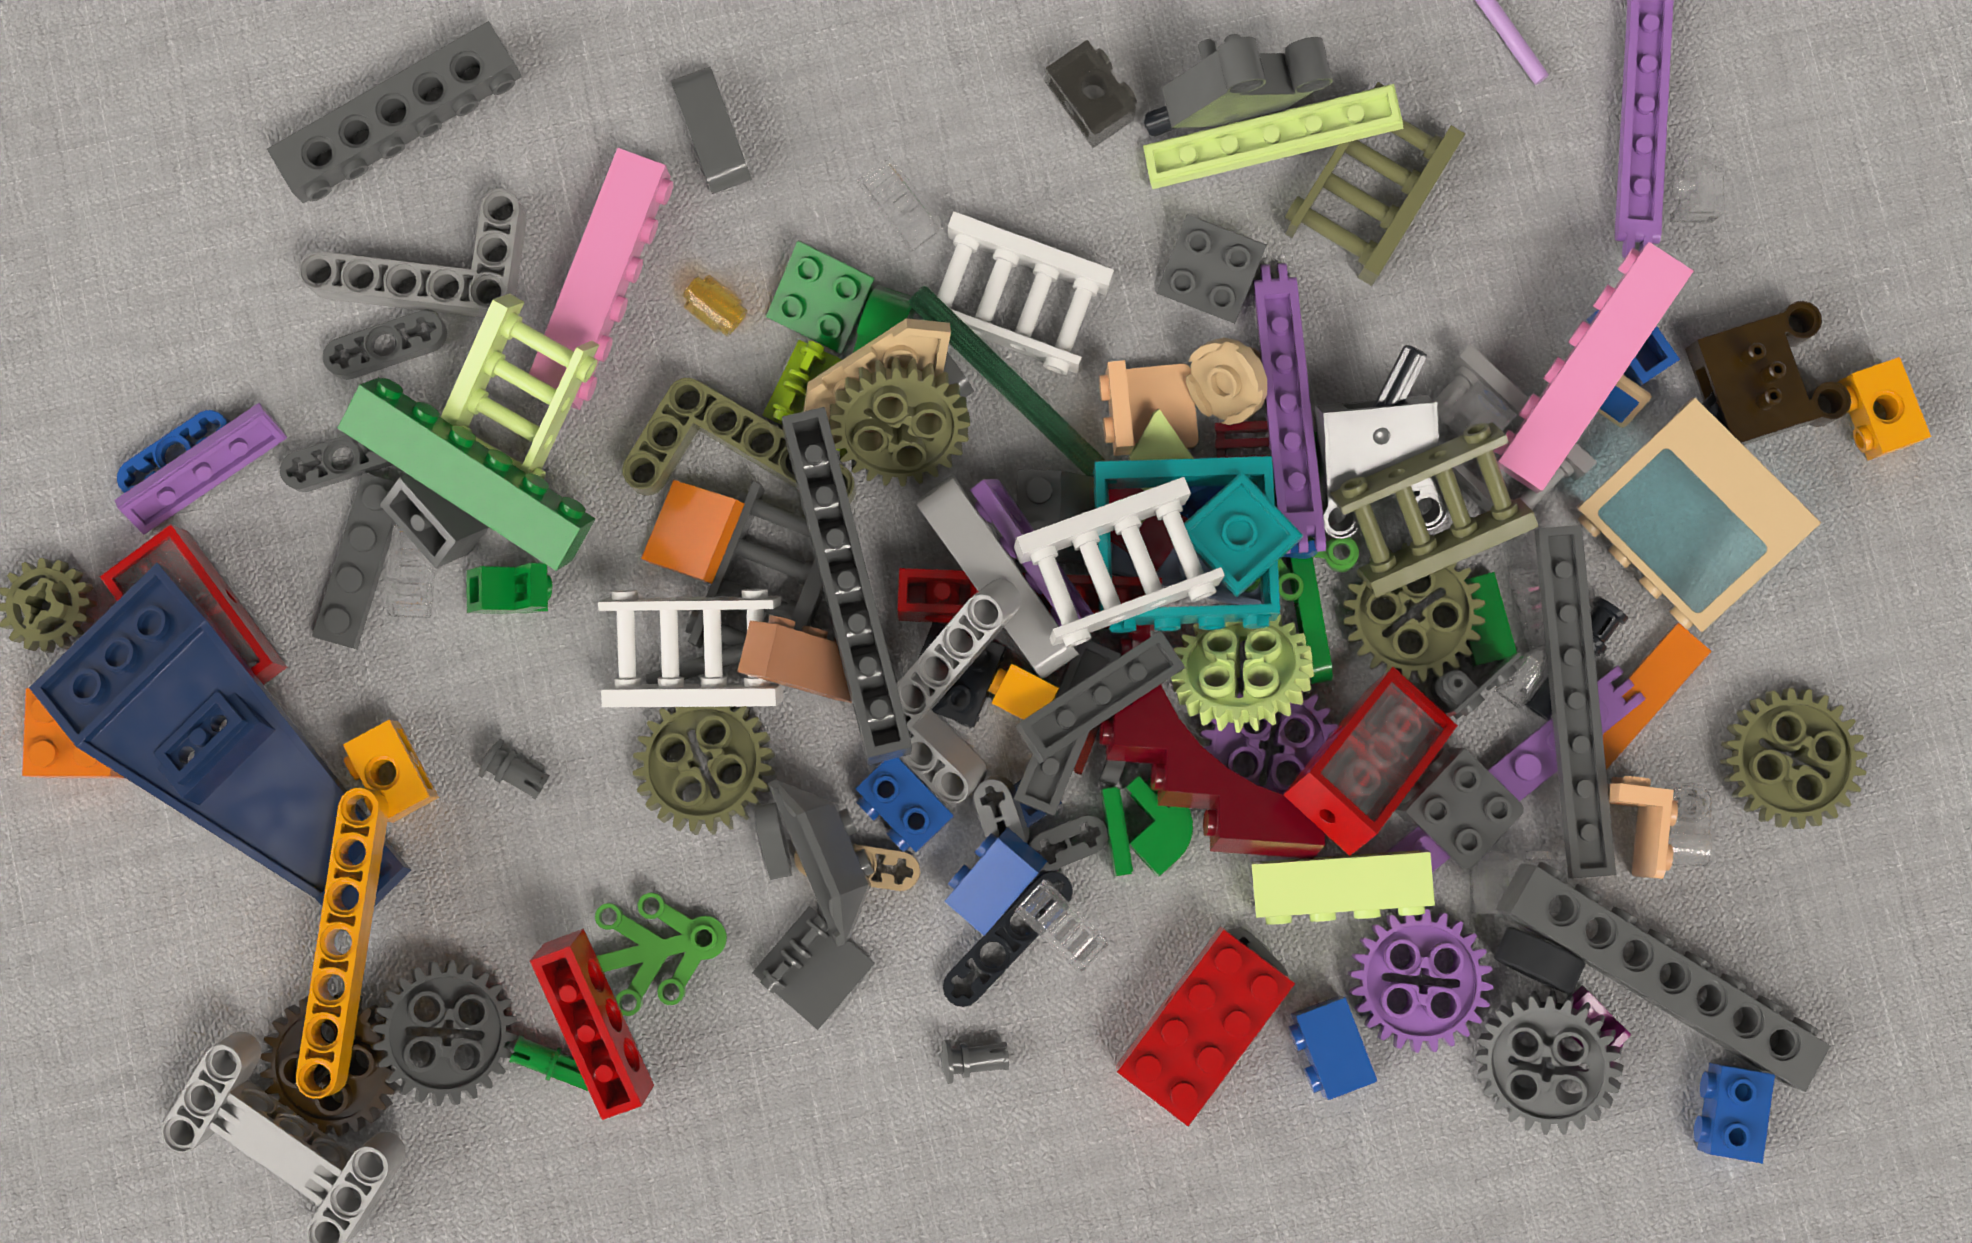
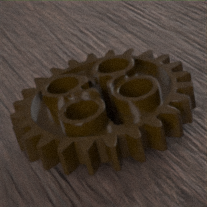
M344 991L335 994L334 998H340ZM307 996L299 1000V1007L294 1004L284 1010L287 1018L280 1017L272 1022L273 1027L278 1033H271L264 1037V1041L272 1046L273 1049L261 1054L260 1059L270 1062L271 1067L261 1072L260 1077L273 1078L274 1082L265 1092L267 1094L278 1093L281 1097L278 1102L288 1106L291 1111L313 1126L317 1123L318 1129L324 1134L331 1132L333 1127L338 1137L347 1133L349 1127L357 1132L366 1126L365 1120L373 1123L379 1119L381 1115L378 1109L386 1110L392 1106L393 1102L388 1095H394L400 1089V1085L397 1082L387 1083L385 1081L388 1074L392 1071L391 1066H376V1063L385 1056L384 1050H373L370 1047L375 1042L382 1040V1034L371 1031L370 1026L383 1024L384 1019L377 1021L374 1018L376 1015L374 1010L378 1008L376 1004L363 1010V996H360L355 1028L356 1038L353 1041L348 1078L345 1086L341 1089L344 1095V1102L339 1103L335 1101L332 1095L312 1099L301 1093L296 1084V1061L300 1053L308 1002ZM327 1019L324 1023L333 1029L335 1041L338 1035V1028L332 1020ZM321 1032L322 1038H323L326 1042L332 1044L333 1042H330V1041L326 1040V1039L323 1037V1034H322V1032ZM357 1050L364 1052L368 1056V1069L361 1067L357 1063ZM319 1064L315 1068V1081L327 1070L325 1066ZM331 1074L323 1077L318 1086L326 1089L330 1083Z

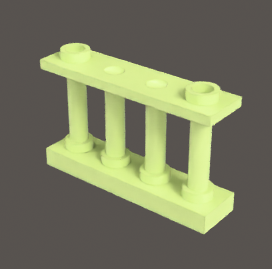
M507 294L492 300L441 418L453 426H461L472 432V429L468 427L474 414L477 415L480 412L531 441L532 445L524 462L521 463L510 457L513 461L512 464L525 473H532L544 479L546 472L542 470L543 465L581 383L587 382L595 371L598 360L594 358L599 344L589 341L576 347L575 351L568 349L524 324L522 317L519 316L524 301L511 294ZM514 337L565 366L566 371L558 388L551 387L506 361L502 351L507 340H511ZM497 375L548 404L549 408L540 427L488 398L489 393L485 389L490 378ZM476 437V441L488 449L498 450Z

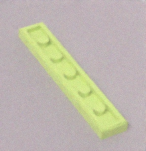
M1391 84L1143 145L1150 184L1152 189L1404 128L1395 86Z

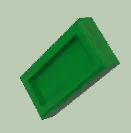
M1495 572L1465 579L1464 581L1467 585L1479 583L1481 586L1471 595L1472 599L1485 601L1483 607L1474 610V615L1484 618L1485 623L1479 626H1472L1471 628L1481 638L1479 642L1466 640L1467 646L1472 652L1470 657L1473 667L1502 660L1516 654V646Z
M1118 787L1102 789L1100 794L1105 825L1108 831L1114 876L1132 874L1133 866L1120 789Z

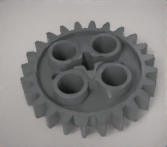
M451 960L447 962L444 972L441 973L436 961L429 962L427 976L424 975L420 968L414 967L411 969L413 982L410 983L406 979L398 977L395 980L400 992L397 994L391 991H384L383 996L390 1003L389 1008H375L374 1010L376 1014L384 1018L383 1024L370 1026L371 1031L382 1034V1040L370 1045L371 1049L384 1050L385 1056L376 1063V1066H391L392 1071L388 1074L385 1081L392 1083L401 1078L403 1080L399 1089L401 1095H406L413 1088H416L415 1102L422 1103L428 1094L432 1093L433 1105L441 1106L445 1094H448L451 1103L458 1105L461 1100V1091H464L469 1098L475 1099L478 1097L476 1084L479 1083L483 1087L491 1089L493 1084L488 1074L493 1072L504 1075L506 1072L498 1061L500 1057H511L512 1052L504 1048L505 1042L517 1040L518 1038L517 1035L506 1032V1026L517 1021V1017L504 1016L503 1010L512 1001L511 999L500 1001L496 999V996L503 987L501 984H496L489 988L485 986L489 977L488 972H482L475 979L472 978V964H466L461 972L457 973L456 963ZM422 996L431 999L435 1007L433 1016L426 1022L420 1021L414 1014L415 1002ZM467 999L476 1003L479 1011L477 1019L470 1025L463 1023L458 1013L460 1005ZM444 1021H446L448 1029L483 1032V1038L480 1040L447 1038L443 1046L442 1038L407 1035L405 1028L408 1026L440 1028L443 1027ZM418 1041L424 1042L430 1049V1058L421 1067L415 1066L409 1059L410 1048ZM463 1044L469 1045L474 1051V1061L466 1069H460L454 1061L455 1051Z
M1554 990L1550 991L1546 1002H1541L1537 992L1532 991L1529 997V1004L1527 1005L1517 995L1512 1001L1513 1012L1504 1005H1501L1497 1011L1500 1021L1489 1018L1485 1027L1490 1033H1481L1478 1040L1481 1046L1487 1048L1478 1050L1475 1056L1476 1061L1487 1064L1479 1068L1477 1078L1490 1079V1082L1484 1088V1095L1497 1093L1499 1097L1494 1105V1109L1499 1110L1508 1106L1511 1109L1508 1117L1509 1122H1513L1520 1115L1525 1117V1130L1527 1131L1531 1129L1535 1121L1541 1123L1544 1135L1548 1134L1551 1124H1557L1562 1135H1566L1570 1121H1573L1576 1127L1583 1130L1586 1124L1585 1114L1595 1121L1600 1120L1602 1112L1598 1105L1610 1109L1613 1098L1609 1093H1618L1621 1083L1613 1077L1622 1076L1624 1065L1613 1061L1621 1057L1622 1047L1608 1046L1615 1038V1030L1601 1032L1600 1028L1603 1025L1605 1016L1602 1014L1590 1019L1587 1016L1590 1004L1588 1002L1585 1003L1579 1010L1573 1008L1574 999L1571 994L1568 995L1562 1004L1557 1003ZM1524 1031L1529 1032L1536 1037L1538 1044L1530 1047L1525 1046L1519 1042L1516 1034ZM1566 1036L1576 1037L1582 1042L1584 1048L1579 1051L1568 1050L1562 1044L1561 1039ZM1514 1056L1520 1061L1512 1062L1509 1057ZM1543 1057H1551L1552 1065H1555V1068H1547ZM1579 1064H1588L1589 1069L1585 1070L1584 1068L1579 1066ZM1520 1074L1528 1075L1535 1080L1537 1086L1530 1089L1523 1088L1517 1083L1515 1076ZM1564 1079L1574 1080L1579 1083L1582 1091L1573 1094L1566 1092L1561 1087L1560 1081Z

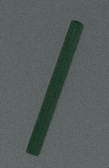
M923 286L919 288L910 298L909 305L924 320L950 323L951 335L949 344L1086 476L1094 477L1095 462L1105 461V458L928 287Z

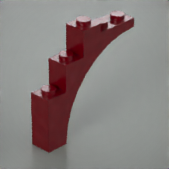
M1136 625L1135 631L1128 632L1125 639L1121 638L1118 653L1123 656L1151 637L1150 625ZM1162 684L1100 724L1099 739L1100 744L1106 745V760L1154 764L1151 773L1152 790H1158V806L1206 809L1203 818L1204 836H1210V851L1314 859L1325 846V833L1284 795L1260 787L1223 765L1201 746L1179 719Z

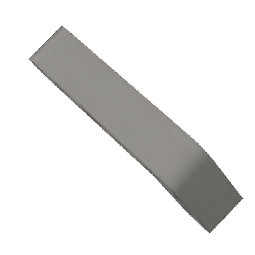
M494 189L488 192L483 198L480 207L471 269L319 251L312 252L301 260L298 267L299 277L309 289L324 299L485 318L490 304L483 303V296L487 290L498 287L501 288V296L511 294L516 297L527 214L511 191ZM506 205L513 206V213L508 219L503 221L495 220L496 211L500 207ZM499 246L507 247V254L503 260L499 262L489 261L490 252L494 248ZM330 267V278L324 283L316 284V274L321 269ZM368 272L374 273V279L370 286L364 289L357 288V282L361 275ZM410 277L416 278L415 288L407 294L399 293V287L403 280ZM453 282L459 283L458 292L454 297L450 299L441 298V291L445 285Z
M954 474L918 498L917 505L978 591L996 579L1008 580L1017 588L1021 597V606L1004 628L1042 679H1045L1079 655L1075 647L1066 648L1064 642L1052 646L1049 639L1051 632L1054 628L1060 626L976 510L974 501ZM989 601L992 607L997 610V607L994 605V603Z
M993 580L971 597L896 684L912 743L911 754L899 757V759L936 795L951 804L960 803L965 800L984 781L987 769L981 757L932 711V708L1020 608L1021 597L1019 591L1008 580ZM989 601L994 603V605L997 607V610L992 607ZM965 630L969 632L972 638L967 635Z

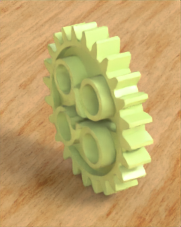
M1280 614L1276 621H1269L1270 626L1256 629L1244 628L1243 622H1225V628L1202 630L1195 623L1193 625L1195 637L1183 634V647L1174 648V651L1186 667L1171 677L1173 690L1177 693L1179 705H1186L1190 717L1200 713L1201 724L1204 726L1213 719H1216L1219 731H1222L1228 722L1234 723L1236 733H1240L1243 724L1250 722L1252 728L1257 731L1260 726L1259 720L1264 718L1270 724L1275 725V713L1280 712L1286 716L1292 715L1290 702L1302 705V691L1311 690L1310 677L1314 676L1311 647L1306 646L1304 633L1296 634L1293 622L1283 626ZM1246 641V660L1243 663L1244 695L1242 698H1237L1239 694L1237 678L1240 676V643Z

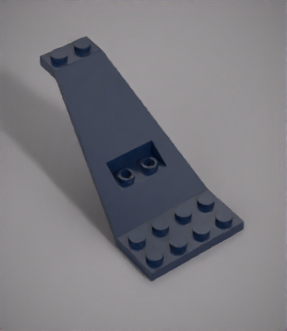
M156 563L29 689L77 748L306 892L323 906L338 805L341 797L347 790L213 621L170 571L161 564ZM226 720V726L220 730L221 723ZM194 751V757L188 762L190 753ZM356 804L355 813L361 821L367 819L368 816ZM386 839L384 840L374 907L411 871V868ZM359 840L354 842L348 851L350 861L357 865L364 860L366 855L365 846ZM349 885L343 890L341 895L343 905L347 909H352L358 903L359 893L353 885Z

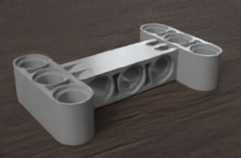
M238 1031L229 1035L205 1053L164 1121L161 1129L164 1144L176 1153H187L210 1138L214 1133L218 1134L320 1206L306 1231L308 1243H348L361 1230L402 1165L406 1155L402 1140L391 1132H380L370 1138L353 1154L248 1081L261 1057L259 1042L253 1035L247 1032ZM228 1051L235 1056L237 1063L231 1060ZM207 1087L213 1090L215 1097L209 1093ZM187 1122L193 1127L194 1132L188 1127ZM373 1152L381 1157L383 1164L375 1160ZM351 1187L359 1192L361 1199L353 1194ZM330 1222L338 1228L340 1233L336 1232L331 1227Z

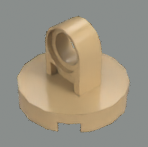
M1223 337L1205 343L1191 355L1189 362L1192 361L1191 374L1186 376V385L1192 401L1207 417L1215 415L1217 418L1225 420L1222 422L1223 424L1232 425L1247 420L1262 408L1267 396V376L1258 350L1247 347L1238 340Z

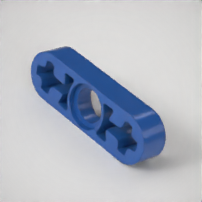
M205 410L198 413L126 461L117 473L119 488L126 493L136 486L131 485L136 480L134 473L139 470L146 474L155 469L156 466L150 462L153 458L160 469L166 466L165 454L170 446L183 444L186 451L194 447L195 445L186 437L190 434L191 437L198 440L208 432L205 426L207 423L211 422L216 426L221 425L217 428L219 430L231 421L213 410ZM207 437L202 438L201 440H199L198 442H196V444L200 443L201 441H203V440L206 439ZM153 471L147 476H145L144 480L152 474H154L156 471Z

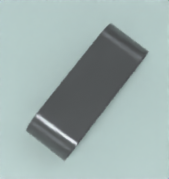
M711 66L671 80L712 194L751 181V175Z

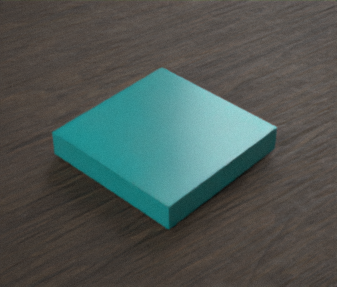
M1243 472L1236 476L1184 523L1197 556L1211 571L1222 568L1225 576L1221 582L1236 597L1244 592L1303 538V534Z

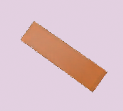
M1679 622L1667 632L1626 678V680L1629 678L1634 686L1622 695L1625 701L1628 702L1634 694L1639 692L1646 699L1603 734L1606 770L1711 653L1709 648Z

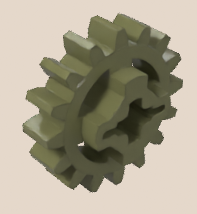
M39 558L37 568L33 564L22 563L23 574L21 576L11 572L7 575L8 579L13 583L10 589L0 588V594L6 596V603H0V611L7 614V617L0 622V627L14 629L9 639L17 643L24 641V648L36 651L40 647L43 652L54 653L56 644L61 648L69 649L71 647L69 637L80 638L84 634L80 628L82 623H94L95 619L87 615L86 611L87 608L97 606V601L87 599L85 595L93 589L92 584L79 582L84 573L75 568L69 570V564L60 560H56L52 564L51 560ZM38 581V584L36 586L29 588L32 584ZM69 591H70V594H71L72 603H71V601H70V599H69V597H68V592H69ZM45 600L51 603L48 611L42 608ZM21 609H22V612H23V614H24V616H25L24 620H23V617H22V614H21ZM65 622L59 629L54 631L55 626Z

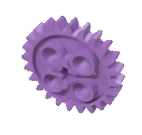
M1239 692L1237 698H1242L1243 696ZM1317 694L1307 700L1303 699L1302 705L1290 702L1292 715L1286 716L1280 713L1279 723L1273 739V745L1280 747V752L1271 755L1269 758L1265 786L1259 784V777L1265 761L1266 751L1259 749V743L1269 739L1272 725L1265 718L1263 719V728L1258 734H1251L1244 728H1242L1240 733H1236L1234 723L1230 722L1222 731H1219L1217 721L1213 719L1209 722L1214 726L1213 730L1201 731L1199 736L1210 741V746L1204 748L1234 772V757L1238 753L1249 754L1254 760L1255 769L1249 777L1244 778L1260 787L1283 795L1290 786H1285L1277 780V766L1281 762L1291 763L1295 767L1298 777L1328 739V734L1336 729L1337 724L1324 725L1323 719L1328 715L1330 709L1325 708L1316 711L1313 708L1319 697ZM1289 720H1297L1304 725L1306 735L1301 743H1293L1286 738L1284 727Z
M1425 909V914L1419 915L1418 920H1415L1414 915L1403 916L1402 923L1394 915H1387L1388 929L1385 930L1377 924L1371 926L1376 936L1374 941L1363 937L1360 938L1359 941L1367 949L1365 955L1352 953L1351 957L1361 963V968L1348 971V975L1360 979V985L1351 988L1349 994L1362 996L1363 1001L1354 1008L1355 1011L1370 1012L1364 1025L1371 1028L1380 1024L1381 1027L1377 1036L1379 1039L1384 1041L1394 1033L1393 1046L1401 1049L1407 1039L1410 1041L1411 1051L1419 1053L1423 1041L1426 1042L1429 1050L1432 1052H1437L1438 1039L1440 1038L1448 1046H1455L1453 1032L1456 1031L1465 1037L1470 1036L1465 1023L1468 1020L1479 1024L1482 1022L1481 1018L1474 1012L1476 1006H1490V1003L1480 997L1481 991L1493 989V985L1483 982L1481 975L1492 971V967L1479 965L1478 962L1487 953L1486 949L1472 950L1470 946L1477 937L1475 933L1460 936L1463 922L1455 921L1449 927H1446V913L1440 912L1434 922H1431L1429 909ZM1404 944L1410 952V959L1406 966L1397 969L1390 961V953L1394 946ZM1447 948L1451 951L1454 961L1448 971L1441 973L1434 965V957L1438 950ZM1422 968V974L1425 976L1457 979L1459 985L1456 988L1422 985L1419 992L1417 985L1383 981L1382 975L1384 973L1417 976ZM1401 988L1407 997L1406 1006L1403 1010L1393 1013L1387 1006V996L1393 989ZM1444 992L1450 999V1008L1446 1014L1437 1017L1431 1010V1001L1436 994Z

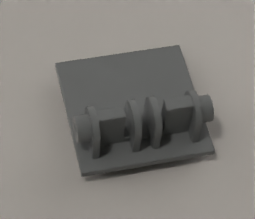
M1187 214L1156 293L1235 324L1267 244Z
M1518 652L1500 660L1476 683H1473L1461 671H1451L1434 679L1431 683V695L1445 710L1443 712L1448 717L1454 716L1457 720L1462 715L1467 716L1485 700L1480 694L1484 689L1489 691L1494 686L1499 687L1517 671L1512 664L1522 655Z
M809 906L752 973L761 980L760 983L771 993L775 992L818 1030L872 968L875 962L851 941L837 947L826 920Z

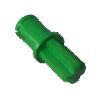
M519 1036L513 1050L514 1053L510 1057V1063H516L546 1075L545 1080L550 1081L552 1077L588 1091L574 1058L562 1053V1047H558L555 1050L526 1039L524 1036Z

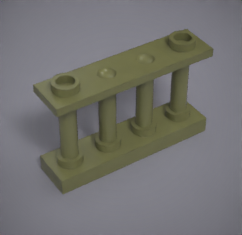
M1377 82L1374 88L1383 87L1385 85L1381 84L1380 82ZM1402 119L1404 129L1392 131L1393 134L1424 152L1422 156L1427 158L1429 162L1422 173L1416 169L1413 172L1407 170L1359 140L1339 144L1307 197L1303 199L1297 196L1288 210L1285 218L1291 221L1285 235L1293 238L1301 223L1358 256L1357 262L1364 265L1357 278L1372 286L1465 136L1464 132L1454 126H1450L1444 137L1438 134L1432 137ZM1346 153L1402 186L1401 191L1408 195L1402 206L1399 208L1392 204L1389 207L1333 174L1343 155ZM1325 188L1380 221L1381 224L1379 226L1385 229L1386 232L1379 243L1370 240L1368 243L1311 209L1322 189Z
M1493 422L1470 426L1463 432V435L1366 478H1352L1344 482L1340 489L1330 493L1334 503L1343 515L1352 511L1356 515L1372 557L1368 564L1359 567L1364 582L1376 598L1539 527L1534 512L1520 497L1515 500L1510 499L1493 451L1509 443L1506 434ZM1473 458L1478 460L1493 502L1490 511L1476 517L1469 516L1452 469ZM1436 475L1453 523L1450 528L1431 535L1427 530L1411 486ZM1393 493L1396 495L1413 540L1410 546L1394 553L1388 551L1371 507V503Z

